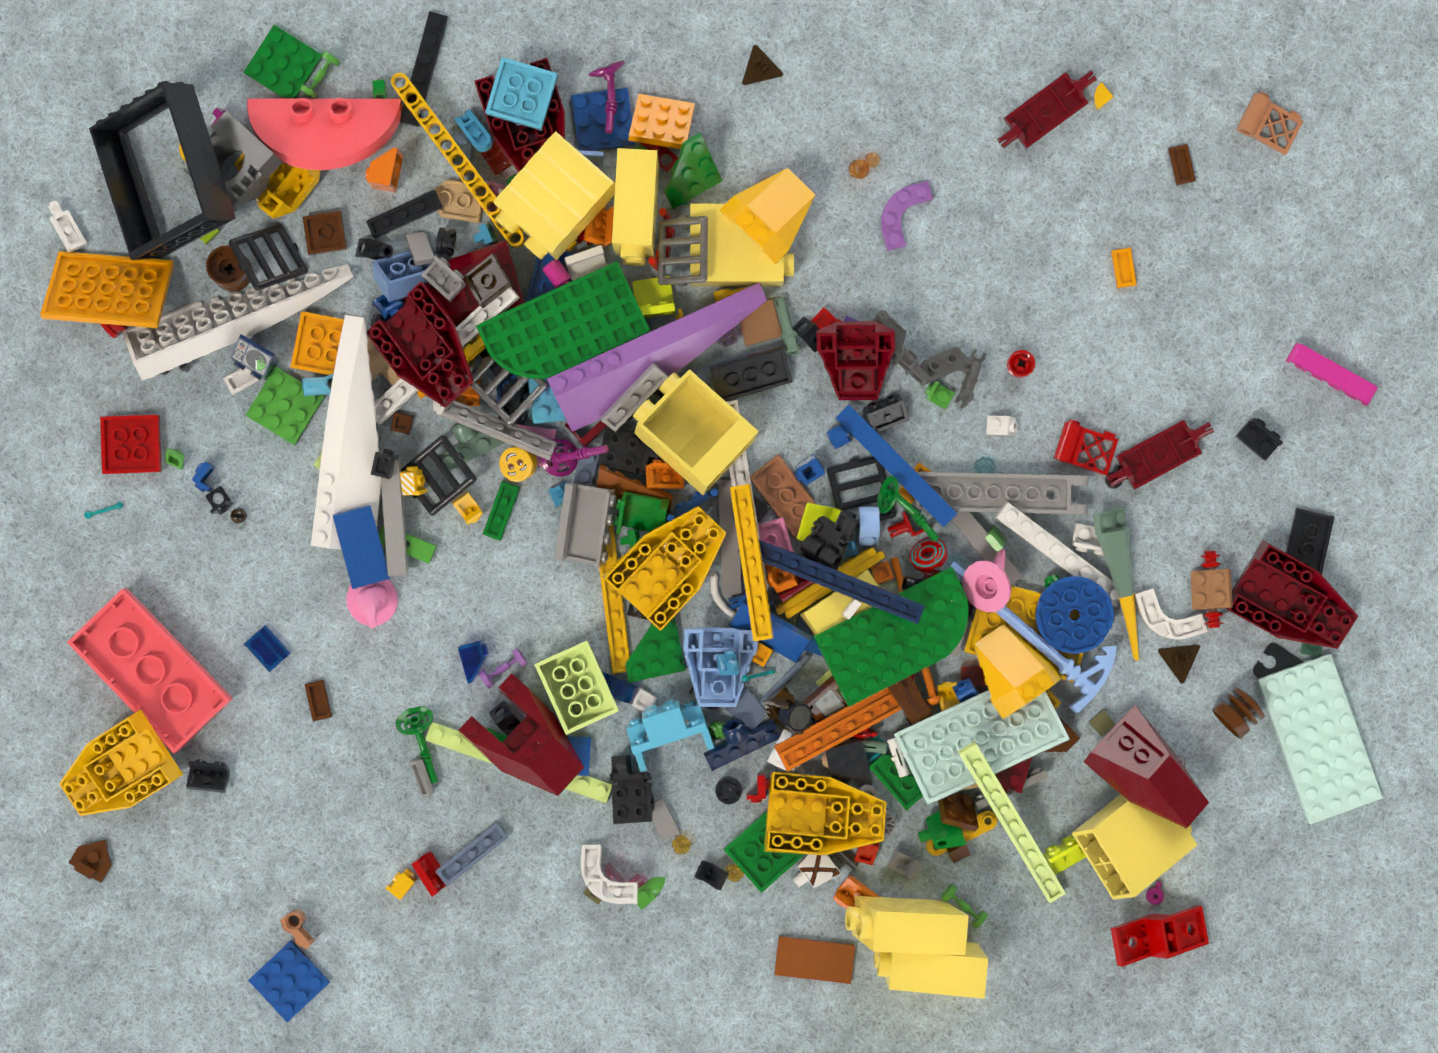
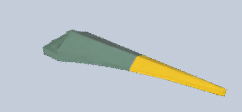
M1118 506L1093 514L1094 527L1120 600L1133 659L1139 661L1129 525H1126L1124 507Z

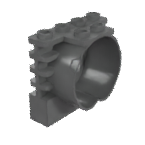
M226 110L211 127L214 132L211 134L210 139L220 168L223 162L232 154L243 152L245 155L244 164L240 172L231 180L224 182L233 211L236 212L237 205H243L255 200L265 191L270 175L283 161ZM183 160L182 164L186 167L184 171L190 176L187 163Z

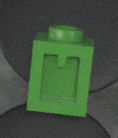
M935 381L933 384L929 383L924 393L927 394L926 400L946 409L955 392Z

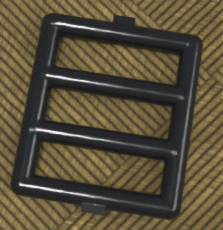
M276 224L236 237L228 242L239 262L237 264L241 271L244 270L256 291L308 273V269L298 253L300 249L296 243L293 244L282 224ZM279 233L298 269L290 271L272 240L271 234ZM264 239L283 274L274 276L254 240ZM248 244L267 277L266 280L258 281L238 245Z
M445 435L439 436L401 468V472L407 470L406 467L418 466V469H422L425 480L440 501L433 506L424 494L412 496L414 499L418 498L431 516L437 514L477 480L474 473L465 463L463 454L456 451ZM441 445L445 447L467 477L461 484L458 483L435 452ZM429 456L453 487L454 490L448 495L444 493L423 465L422 461Z
M873 456L859 460L857 458L851 459L847 463L831 466L826 470L835 507L842 511L876 503L878 494L842 503L841 491L881 482L882 486L887 478L885 468ZM876 463L878 475L837 484L835 473ZM894 505L887 513L879 514V521L896 517Z

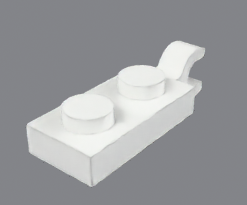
M57 200L50 202L48 208L52 215H54L50 217V221L68 253L86 246L87 242L69 210L63 212Z

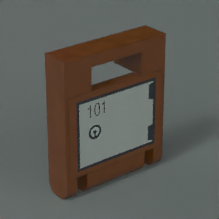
M833 676L827 679L802 702L810 707L812 718L816 722L847 706L843 696L840 697L835 691L838 689V686Z

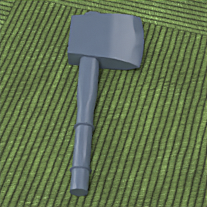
M804 654L759 701L745 687L741 692L737 706L726 707L725 710L735 718L742 720L746 728L755 729L767 716L762 702L776 690L783 688L790 682L810 658Z

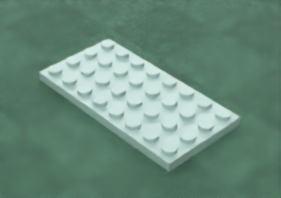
M1331 654L1322 655L1257 679L1309 824L1383 799Z
M988 690L895 733L894 736L927 805L976 783L958 753L959 750L974 741L994 774L1068 741L1069 737L1046 691L1002 719L991 703V694Z

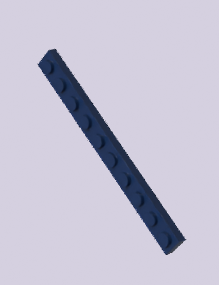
M759 539L762 562L919 624L926 605Z

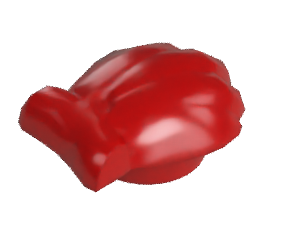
M869 727L852 737L855 739H866L871 736H877L878 732Z

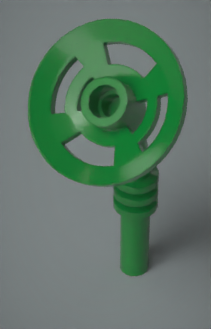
M894 476L886 478L878 493L877 507H879V512L887 513L894 503L898 502L912 515V519L915 518L914 522H918L917 525L923 528L933 542L938 540L940 537L928 524L927 518L924 517V514H921V510L918 511L898 492L899 484L897 478ZM893 482V486L887 489L889 485Z
M422 706L409 708L397 717L395 726L402 734L416 736L421 751L419 755H422L420 758L423 759L431 784L437 783L438 779L432 763V754H429L431 751L428 750L423 731L428 729L433 722V713L429 708ZM419 713V716H412L409 719L407 718L412 714ZM402 723H404L405 730L401 728Z

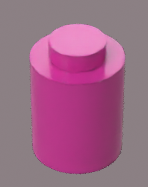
M559 259L553 260L543 268V272L556 289L570 283L572 277Z

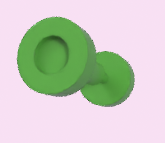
M326 51L323 52L321 57L327 62L313 78L314 82L311 87L308 88L302 85L299 89L312 99L318 98L319 95L313 89L317 83L320 84L326 75V69L330 63L336 67L340 64L337 58Z
M953 883L950 884L940 898L944 902L953 898L964 912L970 913L974 917L971 925L977 929L986 920L988 914L984 910L980 911L978 915L971 910L972 907L954 895L957 887Z

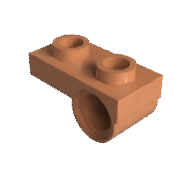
M293 910L280 920L281 926L287 933H291L295 937L294 941L299 947L307 949L315 940L302 927L306 920L304 912ZM292 915L299 918V924L292 922Z

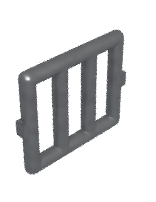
M682 215L676 219L660 220L658 231V284L687 286L689 283L706 282L708 277V217H688ZM701 224L700 236L666 239V227ZM700 244V255L666 258V246ZM700 263V275L665 277L666 266Z
M490 356L489 358L485 357L481 361L482 365L472 375L474 383L470 386L508 425H513L526 410H530L534 406L533 402L548 387V383L544 379H533L538 386L511 415L503 407L529 380L528 378L520 377L506 394L496 402L490 394L510 372L503 369L483 389L477 381L495 363Z

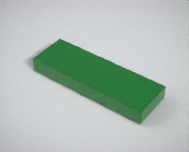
M505 481L501 482L482 535L501 541L520 487Z

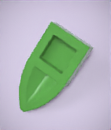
M665 877L649 879L638 887L637 905L641 910L657 898V895L664 886Z

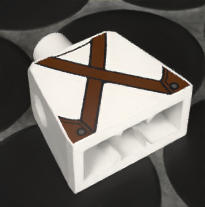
M805 854L797 863V867L801 872L792 879L799 888L808 881L815 888L840 875L841 871L829 855Z

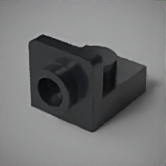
M389 449L375 452L370 475L391 479L394 463L399 455L393 454L394 451Z

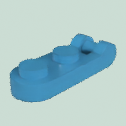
M470 109L465 111L463 116L453 119L477 151L486 152L492 147L493 140L490 134Z

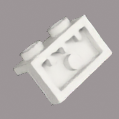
M1075 523L1071 546L1076 547L1075 551L1087 553V549L1095 550L1094 554L1104 556L1095 534V527Z

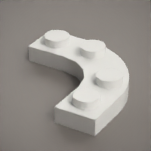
M1154 588L1134 594L1143 621L1156 634L1170 639H1186L1208 632L1206 625H1204L1205 621L1202 613L1178 620L1168 618L1163 614Z
M582 845L581 873L588 889L596 897L609 903L638 904V883H618L605 878L601 869L602 846Z

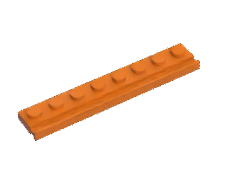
M909 676V679L911 680V682L913 683V685H914L915 688L917 689V687H916L914 681L912 680L911 676ZM885 688L850 707L846 706L811 725L809 729L802 730L803 734L793 735L774 745V748L786 771H789L902 709L888 688Z

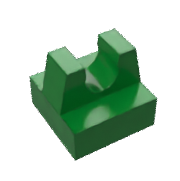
M639 529L628 530L627 537L619 538L620 544H630L631 548L641 539Z

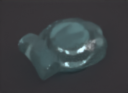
M981 456L974 463L975 473L994 474V461L989 457Z

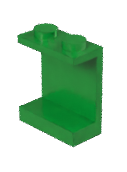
M624 491L622 499L618 498L616 509L620 510L619 515L616 514L614 525L617 526L616 534H620L622 526L651 532L666 523L669 500Z

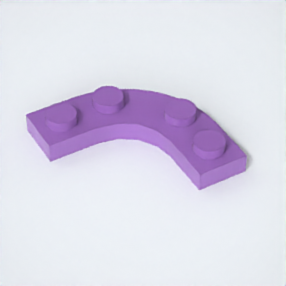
M928 181L900 189L886 203L881 217V230L887 251L906 247L901 229V217L907 208L933 200Z

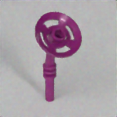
M624 61L615 62L588 73L590 77H604V80H607L608 100L606 101L605 109L607 114L605 132L608 134L613 133L614 115L617 113L614 73L625 64Z
M554 439L552 441L557 442V444L562 443L564 447H555L551 456V461L554 465L549 467L547 459L542 457L541 463L549 474L556 477H564L576 469L578 460L607 453L609 448L607 445L593 448L584 447L576 449L574 444L566 439ZM558 449H563L562 452H555ZM560 463H566L564 466H559ZM569 466L567 471L557 472V469H565Z

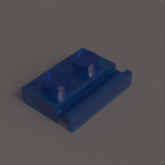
M266 625L244 643L269 672L291 654Z

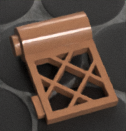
M1259 92L1258 94H1253L1236 130L1258 140L1283 155H1287L1303 120L1300 119V114L1293 110L1290 113L1273 104L1269 99V95ZM1272 110L1278 113V121L1271 122L1269 114ZM1290 119L1297 124L1294 130L1288 132L1285 121ZM1281 123L1283 133L1275 136L1272 125ZM1268 126L1270 138H1264L1259 135L1262 128ZM1283 135L1287 142L1284 149L1278 146L1276 140L1277 137Z

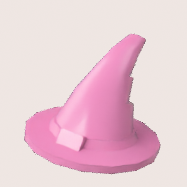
M1004 549L997 552L993 563L977 561L967 568L963 576L962 584L967 599L977 609L984 612H996L1004 608L1010 600V581L1004 572Z
M389 580L352 589L350 585L346 596L347 607L352 617L359 623L368 625L370 628H375L377 625L389 621L395 613L398 604L397 591Z

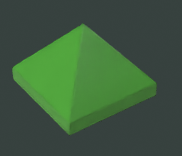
M167 448L165 462L182 470L185 460L183 452Z

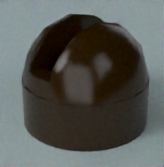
M236 508L231 512L230 517L234 523L241 524L246 520L247 514L243 509ZM242 514V518H235L233 515Z

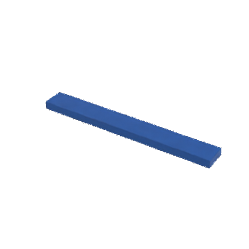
M850 405L836 417L943 527L958 514Z

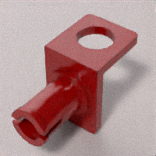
M641 143L648 150H657L659 166L665 172H668L674 166L675 161L678 160V157L667 147ZM668 154L671 156L672 161L669 165L661 163L662 155Z
M905 512L901 513L902 522L887 527L888 532L896 530L889 534L891 539L905 532L909 533L911 537L925 532L923 529L914 532Z

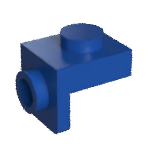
M385 295L373 300L374 306L386 321L403 307L401 300L389 302Z
M206 461L200 463L195 469L196 474L191 479L196 483L194 486L202 492H205V490L211 492L213 490L212 487L205 483V480L216 467L212 463Z
M969 678L958 682L957 685L952 687L961 703L979 695Z

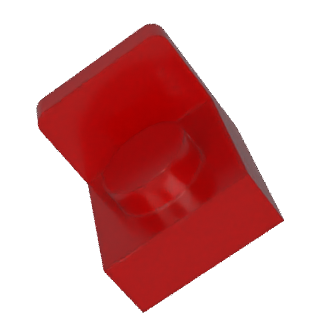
M879 842L857 847L854 861L873 866L879 849Z

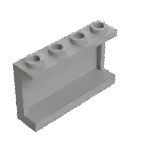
M573 482L565 484L555 560L563 561L566 559L592 564L598 568L606 564L608 559L606 548L611 540L609 528L614 520L612 508L615 506L617 499L614 495L615 490Z

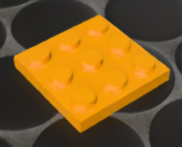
M638 94L629 133V141L680 149L682 143L689 137L695 103Z
M301 311L290 368L324 375L334 374L344 319Z

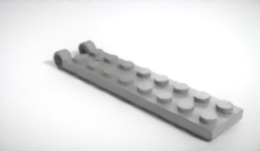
M917 472L956 512L999 513L1004 504L1008 502L1022 513L1087 515L1088 505L1071 504V485L1088 486V476ZM1049 491L1054 492L1053 498L1047 496ZM915 499V508H916L918 511H920V510H921V511H927V510Z

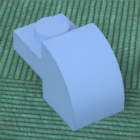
M859 507V546H878L880 534L879 507Z

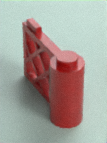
M1069 419V422H1064L1053 459L1106 476L1109 472L1119 439L1115 438L1116 434L1104 431L1103 434L1080 426L1079 421ZM1085 433L1092 435L1095 441L1089 446H1086L1084 442ZM1104 440L1112 441L1110 450L1104 452L1100 442ZM1097 445L1101 454L1092 458L1088 449ZM1085 451L1089 461L1085 463L1077 462L1079 454ZM1103 457L1106 463L1104 470L1098 469L1094 461Z

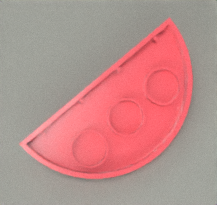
M298 98L248 99L247 101L248 116L255 136L284 163L309 170H331L350 166L376 153L395 133L400 123L403 109L401 99Z

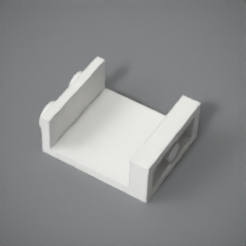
M601 245L565 257L564 261L572 281L607 266Z

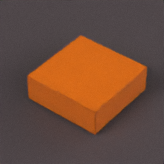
M888 560L870 567L877 584L894 579Z

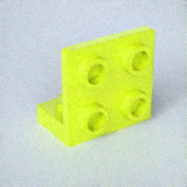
M658 277L632 282L634 297L644 318L676 314L671 285H659Z
M807 503L797 539L804 541L811 534V527L815 526L813 522L817 521L821 516H825L836 523L842 510Z
M1072 835L1063 838V843L1058 846L1054 844L1045 849L1046 853L1043 856L1055 875L1086 858Z

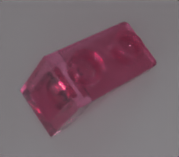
M610 862L606 863L605 867L607 869L605 872L611 879L615 878L618 883H627ZM637 873L629 882H637L639 889L648 882V878L644 873L640 876Z

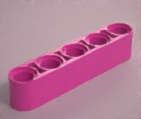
M1295 343L1286 359L1288 363H1294L1295 367L1300 370L1310 372L1311 376L1320 381H1326L1332 388L1338 391L1342 390L1345 392V395L1354 400L1358 399L1362 402L1361 404L1366 406L1370 404L1378 389L1374 384L1300 343Z

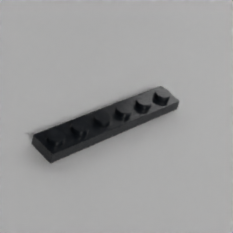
M429 11L410 79L425 102L448 21V16ZM411 95L408 98L409 103H414L417 100L415 95ZM404 104L400 123L419 127V122Z

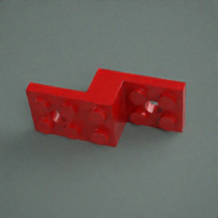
M1199 905L1170 915L1152 913L1110 928L1117 966L1120 967L1149 957L1169 959L1209 944L1203 907ZM1130 938H1132V944H1131V945H1129V940H1130Z

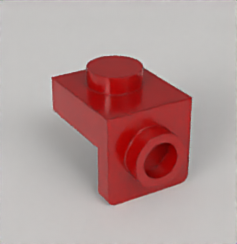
M824 307L811 320L819 329L835 322H841L840 319L837 320Z
M757 774L758 793L746 794L747 800H750L751 803L762 802V799H766V790H769V778H765V774Z

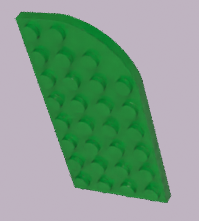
M618 261L476 325L491 358L506 371L528 379L550 378L650 332Z
M952 567L898 593V595L926 605L919 624L872 606L850 619L813 636L848 707L944 659L957 647L964 635L968 622V601Z

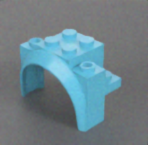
M674 699L663 702L664 705L658 707L651 705L642 712L641 720L636 718L629 721V724L626 725V730L631 742V750L633 755L635 754L640 772L647 770L643 751L702 733L707 750L714 748L702 708L698 706L695 700L688 701L682 705L679 700L674 701ZM684 719L690 721L689 725H686Z

